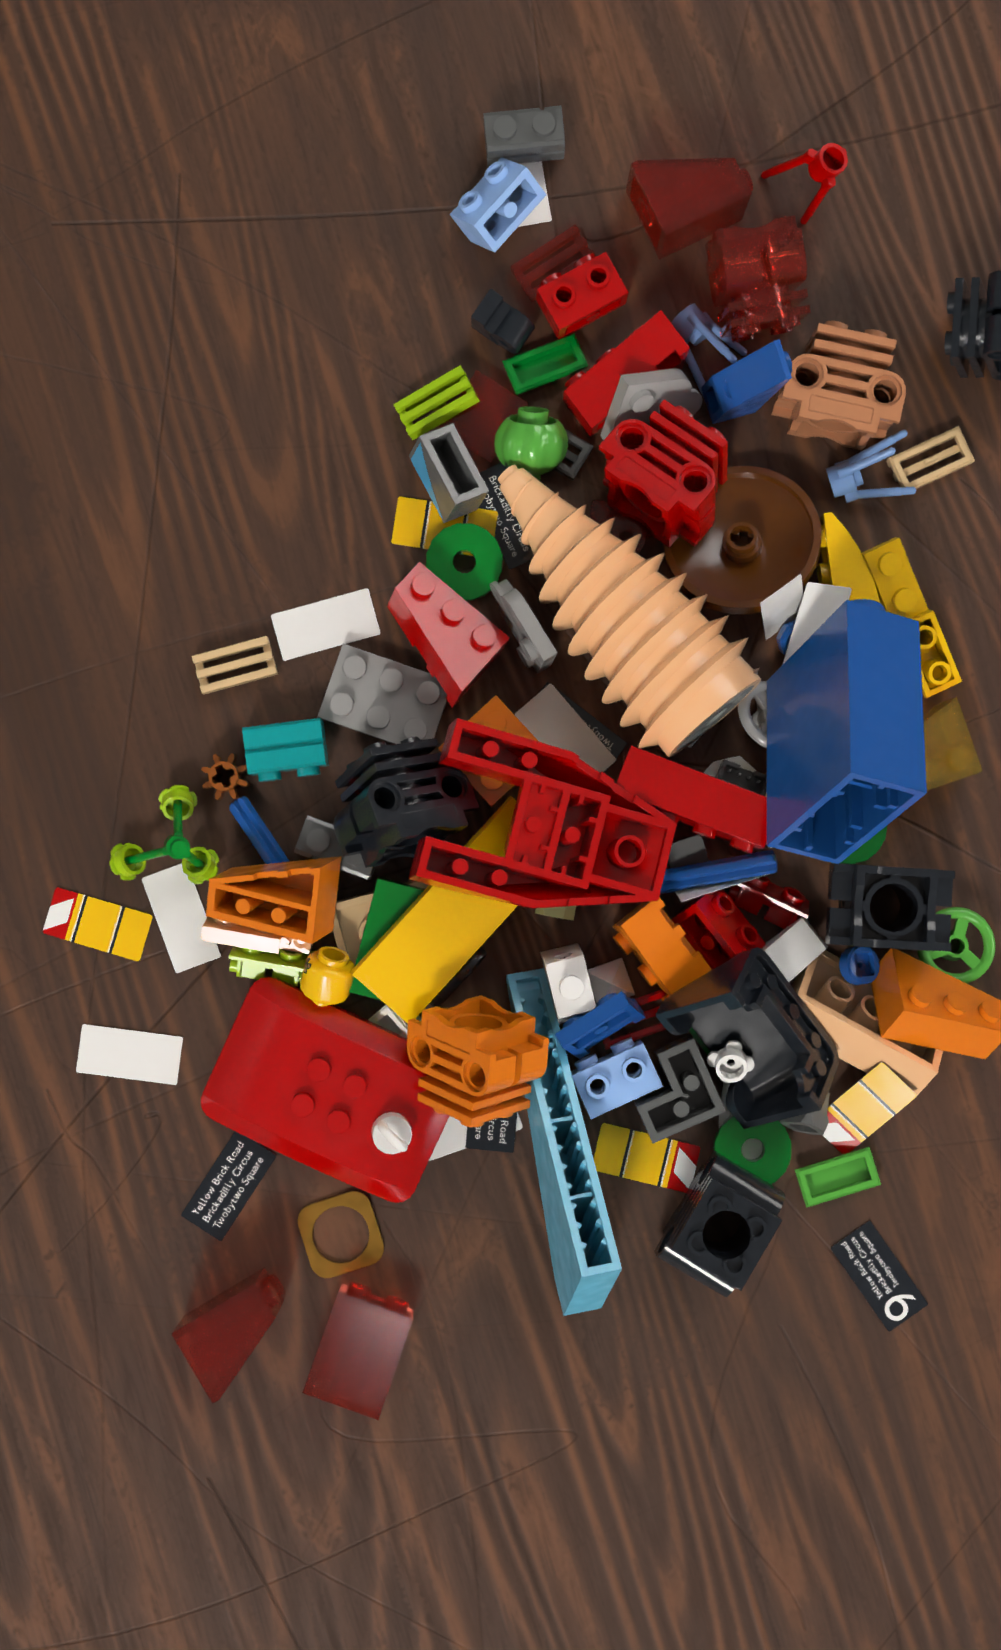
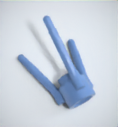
M695 303L683 309L672 321V325L687 344L691 341L696 346L704 339H707L733 364L737 362V358L722 341L741 356L747 355V350L718 326L706 312H702ZM689 349L686 362L703 396L701 387L706 382Z
M901 430L860 453L826 468L834 497L837 498L844 495L848 503L862 498L915 494V487L857 490V486L864 484L860 470L894 455L896 452L895 448L883 449L906 437L908 434L907 430Z

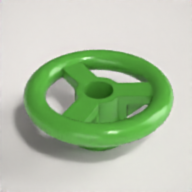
M949 907L937 911L935 914L951 915V919H956L954 929L950 930V942L956 938L960 943V948L955 953L950 951L917 950L920 961L967 984L977 980L989 969L995 955V938L990 925L981 915L967 908ZM969 922L979 930L983 939L984 946L981 959L968 949L969 944L965 935ZM941 957L949 961L962 960L971 970L963 973H949L939 968L933 959Z

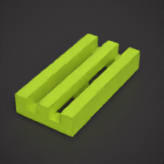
M459 365L393 405L399 413L408 435L412 440H415L480 402L464 369ZM466 391V394L446 405L448 400ZM431 410L435 411L429 416L413 424V421L418 419L419 417L425 415Z

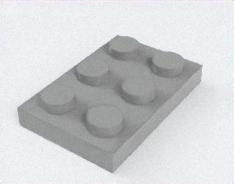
M343 643L317 717L393 744H400V741L415 736L419 737L420 740L435 738L447 703V694L436 677H432L430 673Z

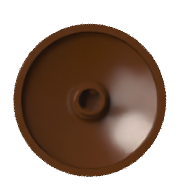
M728 467L727 481L723 486L718 483L716 515L713 526L695 547L681 537H678L670 548L663 544L665 560L672 578L687 573L680 589L688 597L693 599L708 594L703 605L704 607L728 614L761 612L760 603L795 577L800 574L802 575V586L804 587L812 576L821 551V524L819 516L810 497L790 478L762 467Z

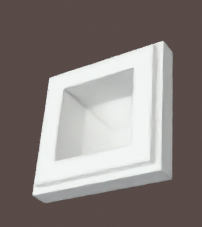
M622 958L588 969L596 1003L611 993L618 994L622 991L628 997L635 995Z

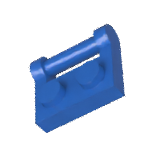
M622 991L618 994H608L596 1003L597 1007L585 1015L579 1014L568 1019L563 1024V1029L557 1032L555 1036L562 1048L577 1058L582 1059L590 1053V1048L632 1021L636 1024L646 1018L642 1008L634 998H629Z

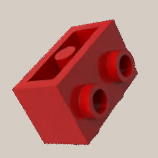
M607 252L595 256L594 253L588 254L579 259L574 264L575 268L563 275L560 272L553 273L540 282L541 287L537 289L536 301L557 339L574 333L626 304L629 292Z
M723 889L694 898L671 919L674 924L678 923L686 933L684 937L694 950L702 955L711 969L716 968L743 951L757 947L762 949L766 945L755 927L749 923L734 904L732 898Z

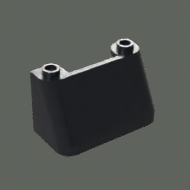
M757 947L737 954L662 1001L656 1016L671 1034L676 1036L688 1033L692 1027L711 1052H718L726 1047L728 1041L737 1040L742 1044V1051L746 1056L754 1059L753 1070L747 1072L740 1081L731 1082L726 1095V1106L743 1129L822 1109L838 1069L839 1058L837 1049L819 1022L763 949ZM729 1059L727 1063H734V1060Z

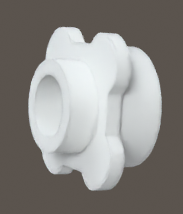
M737 1040L728 1041L726 1047L718 1052L712 1051L707 1056L708 1065L716 1068L718 1077L724 1083L740 1081L747 1072L752 1071L754 1068V1059L746 1056L742 1051V1044ZM733 1059L734 1063H727V1061Z

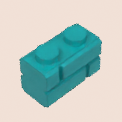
M321 718L242 728L247 772L251 776L258 775L259 782L281 780V772L297 770V777L320 775V767L329 766L324 722Z

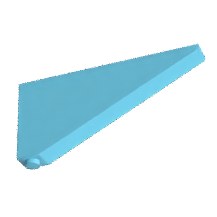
M542 968L507 974L506 982L511 1012H524L536 1017L535 1033L549 1038L546 1072L538 1079L525 1082L531 1085V1093L525 1094V1098L530 1100V1108H527L554 1279L563 1316L600 1309L617 1280L622 1267L566 1050L562 1048L555 1036L560 1031L545 970Z

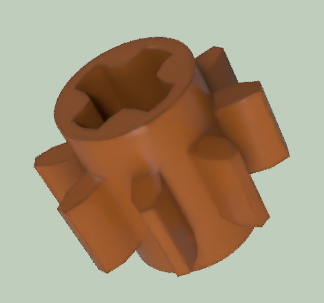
M233 753L229 755L227 762L222 761L219 755L214 754L213 760L215 764L211 768L202 767L201 769L208 774L209 781L205 782L202 787L204 789H211L213 787L217 789L215 793V799L221 800L225 792H229L233 799H238L237 789L240 786L250 787V783L243 780L242 774L247 771V766H236L237 755ZM223 767L228 771H234L235 775L230 778V786L218 783L217 779L222 776L221 769Z

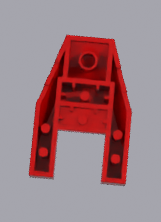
M457 718L448 726L439 763L520 786L503 855L500 857L425 836L418 840L408 879L446 890L532 909L658 901L677 823L637 795L632 797V794L614 783V779L602 771L598 772L579 759L580 756L572 751Z

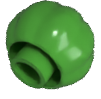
M524 406L518 408V414L510 415L501 423L495 434L494 447L498 459L505 467L508 468L516 465L519 469L524 468L540 481L542 474L554 470L563 461L567 453L568 436L562 423L558 419L549 416L548 409Z

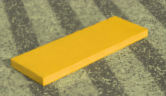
M509 796L468 841L465 847L502 857L516 800ZM428 885L350 972L408 1023L409 1019L417 1018L422 1010L427 1007L518 905Z

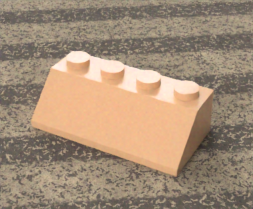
M825 950L797 975L792 984L793 989L833 1041L837 1049L838 1058L867 1074L879 1063L883 1062L918 1095L938 1074L943 1051L881 1038L871 983L862 985L848 983L840 972V958Z

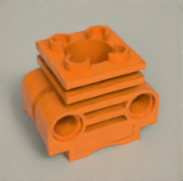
M482 995L465 999L454 1007L441 1008L436 1006L422 1010V1020L409 1019L407 1031V1054L409 1060L417 1070L428 1075L419 1078L418 1086L427 1091L418 1093V1101L432 1107L436 1113L447 1114L459 1120L462 1125L467 1127H480L486 1121L496 1118H508L513 1116L515 1112L530 1108V1100L522 1097V1095L531 1093V1085L525 1082L538 1079L546 1072L549 1038L535 1033L536 1017L524 1012L507 1011L494 1000Z

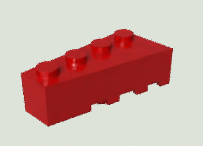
M632 745L630 746L616 784L632 794V797L637 795L677 824L678 821L693 826L692 831L711 839H715V836L730 841L729 845L738 850L752 853V851L756 852L765 848L767 842V797Z

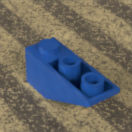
M780 339L774 340L714 374L701 387L712 424L755 413L792 378L791 358L786 351H783Z

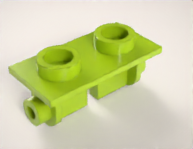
M233 946L229 954V959H231L229 971L236 972L237 977L258 980L265 977L266 968L273 969L272 977L298 987L302 972L304 971L305 961L309 954L280 949L279 953L276 954Z

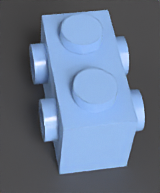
M501 157L487 168L484 177L476 186L461 197L458 206L450 213V216L470 242L495 253L542 201L546 193L526 166Z
M632 1037L624 1039L610 1046L612 1053L598 1059L596 1054H592L574 1063L577 1069L571 1071L573 1081L590 1119L663 1087L645 1045L641 1040L633 1042ZM630 1063H638V1068L634 1072L626 1071ZM594 1079L603 1080L599 1088L590 1087Z

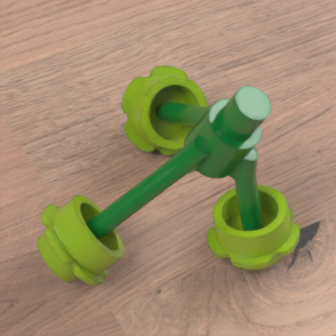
M173 785L169 789L165 788L159 794L158 800L161 802L160 809L164 816L173 820V834L166 838L164 846L146 852L136 844L125 843L123 845L119 843L115 845L111 850L110 868L115 875H120L122 880L130 881L135 879L137 874L143 872L147 860L169 855L173 859H182L183 872L188 875L190 882L202 884L205 880L209 881L210 878L217 875L219 871L217 867L219 857L214 850H206L205 847L190 849L189 841L183 837L182 821L192 815L194 807L197 805V796L184 785Z

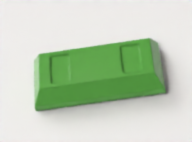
M870 1147L795 1169L806 1208L881 1185Z

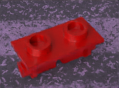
M767 876L731 886L728 891V895L737 907L756 916L763 904L769 906L764 915V920L783 929H786L801 917L807 919L809 916L810 901L800 891L792 887L782 888L771 883Z

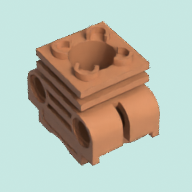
M826 321L825 324L819 323L806 344L805 352L807 353L797 356L792 361V378L776 393L771 415L790 419L787 430L789 435L803 438L825 437L836 441L844 447L863 450L870 437L885 439L887 430L892 424L900 422L906 396V386L903 379L898 374L887 370L892 364L894 355L890 354L896 348L897 340L887 338V334L879 330L867 329L865 333L850 330L847 324L838 321ZM798 381L803 382L806 386L801 385Z

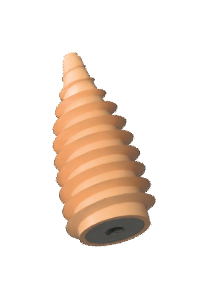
M512 465L498 477V482L501 484L500 490L511 507V514L516 517L523 531L521 542L524 545H530L534 554L529 565V573L532 575L544 574L546 582L539 595V601L542 604L559 602L560 609L553 620V629L555 631L574 629L576 634L568 647V654L570 656L590 653L592 659L585 671L584 677L586 680L606 677L610 682L603 694L602 703L610 704L620 700L626 703L627 708L621 718L620 726L628 727L641 723L646 729L639 743V749L645 750L660 746L668 757L676 755L722 720L761 682V678L757 675L760 668L753 669L740 656L748 638L729 643L720 634L729 616L708 621L700 613L708 594L689 600L679 592L687 573L667 579L657 572L665 553L644 559L635 553L641 534L622 541L610 533L615 518H611L601 524L584 515L587 504L577 509L559 497V492L555 494L524 468L519 469L516 465Z

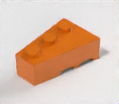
M341 856L232 867L209 879L206 916L313 944L331 933L334 928Z
M659 897L658 901L642 902L612 927L617 932L613 939L626 955L633 952L640 961L641 965L637 969L650 986L657 983L666 993L661 998L663 1001L669 995L712 969L698 951L696 952L684 937L686 933L678 923L674 924L662 909L665 904Z
M890 948L880 960L878 976L871 982L881 1038L985 1060L1000 1045L1001 1000L895 948Z

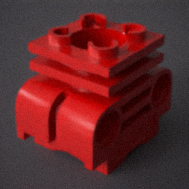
M664 399L659 405L660 414L653 411L649 416L650 426L638 419H627L620 422L599 445V450L608 459L604 468L605 478L602 481L603 485L609 488L607 495L609 507L625 517L641 522L650 530L653 537L669 548L678 537H681L695 547L715 522L718 483L723 486L727 481L728 441L716 428L711 426L707 428L696 421L686 408L679 405L675 407Z

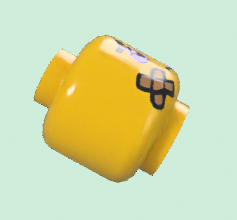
M332 946L321 947L319 950L310 953L306 958L300 980V989L306 997L318 1006L324 1007L342 1003L350 994L349 991L354 980V976L350 971L355 965L349 958V955L342 949Z

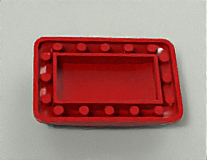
M271 976L258 979L250 987L200 1101L205 1115L227 1128L326 1175L394 1203L406 1201L415 1192L449 1118V1115L436 1113L432 1107L418 1101V1093L427 1091L418 1086L419 1078L428 1075L417 1070L410 1062L407 1054L406 1038L339 1006H318L306 997L300 988ZM394 1112L401 1114L407 1119L412 1131V1138L407 1151L397 1154H386L376 1147L371 1131L373 1123L382 1114Z

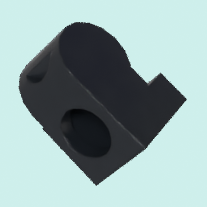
M493 289L488 291L471 316V326L473 329L513 354H518L535 329L534 324L523 313L504 302L503 297Z

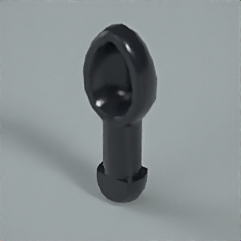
M479 948L430 1004L433 1007H440L456 988L479 966L486 957L487 952L483 948Z

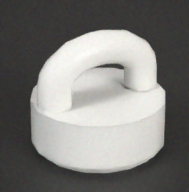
M394 1112L384 1113L373 1123L372 1138L380 1151L386 1154H397L407 1151L408 1145L411 1142L412 1131L409 1122L404 1116Z

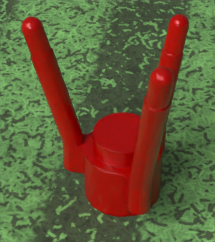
M828 143L818 151L810 148L803 155L773 166L761 173V177L766 179L802 164H808L810 177L814 181L821 183V187L800 219L803 225L813 216L828 191L836 185L835 178L847 167V151L838 144Z

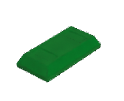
M574 333L502 361L516 395L588 368L587 361Z

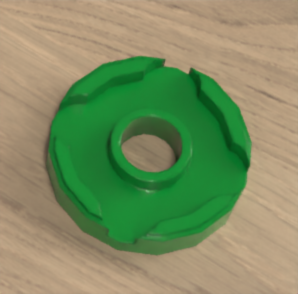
M457 523L444 528L432 539L426 553V568L463 599L473 601L486 596L491 591L490 583L493 581L498 582L502 573L503 555L497 540L486 529L475 524ZM469 552L475 557L476 565L471 572L461 573L454 568L453 560L457 554Z
M732 1114L720 1126L713 1140V1150L770 1184L775 1183L786 1172L791 1160V1140L786 1128L779 1121L743 1129ZM755 1138L762 1142V1153L756 1159H746L742 1154L743 1143L748 1139Z

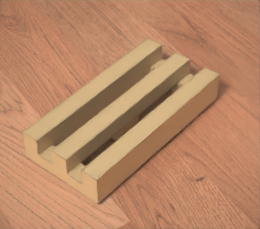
M959 426L886 460L888 467H891L894 472L895 482L898 481L900 487H915L916 489L966 467L975 461ZM953 438L955 439L956 445L902 469L901 462ZM961 452L963 458L914 481H908L907 476Z
M268 636L192 656L203 695L278 675ZM263 647L264 653L209 668L204 667L206 662ZM264 661L267 662L268 668L213 683L208 682L207 677Z

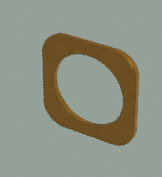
M349 1191L309 1204L299 1213L298 1227L311 1268L318 1276L323 1278L339 1276L375 1264L382 1257L384 1242L371 1202L364 1193ZM337 1206L349 1207L359 1212L365 1219L369 1229V1241L363 1253L356 1259L343 1263L334 1262L322 1256L313 1241V1227L317 1218L324 1211Z

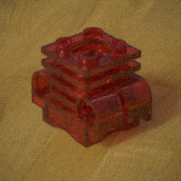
M795 215L777 218L768 224L756 228L733 226L714 231L712 240L707 241L705 244L708 259L705 265L714 307L725 306L717 314L718 323L728 321L720 329V337L732 336V342L735 343L754 339L753 333H760L763 330L770 329L771 335H780L792 332L794 327L800 326V321L809 315L811 311L810 305L797 307L808 297L807 289L796 290L807 278V261L802 229L797 228Z

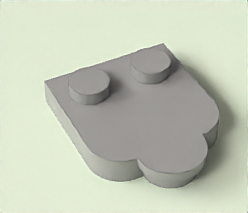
M677 368L621 375L600 436L604 440L620 422L627 419H638L650 426L649 416L653 411L660 414L659 405L664 399L675 407L679 405L686 408L694 415L702 405V396L698 390L692 388L684 372Z
M506 579L500 583L497 581L490 583V589L499 604L500 612L520 644L516 650L527 668L533 666L537 674L550 667L557 655V651L524 597Z

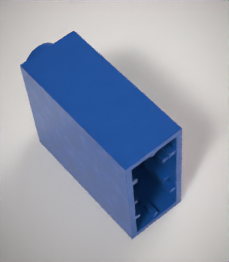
M869 599L846 600L767 680V846L835 864H840L927 793L919 621L886 612L882 604Z

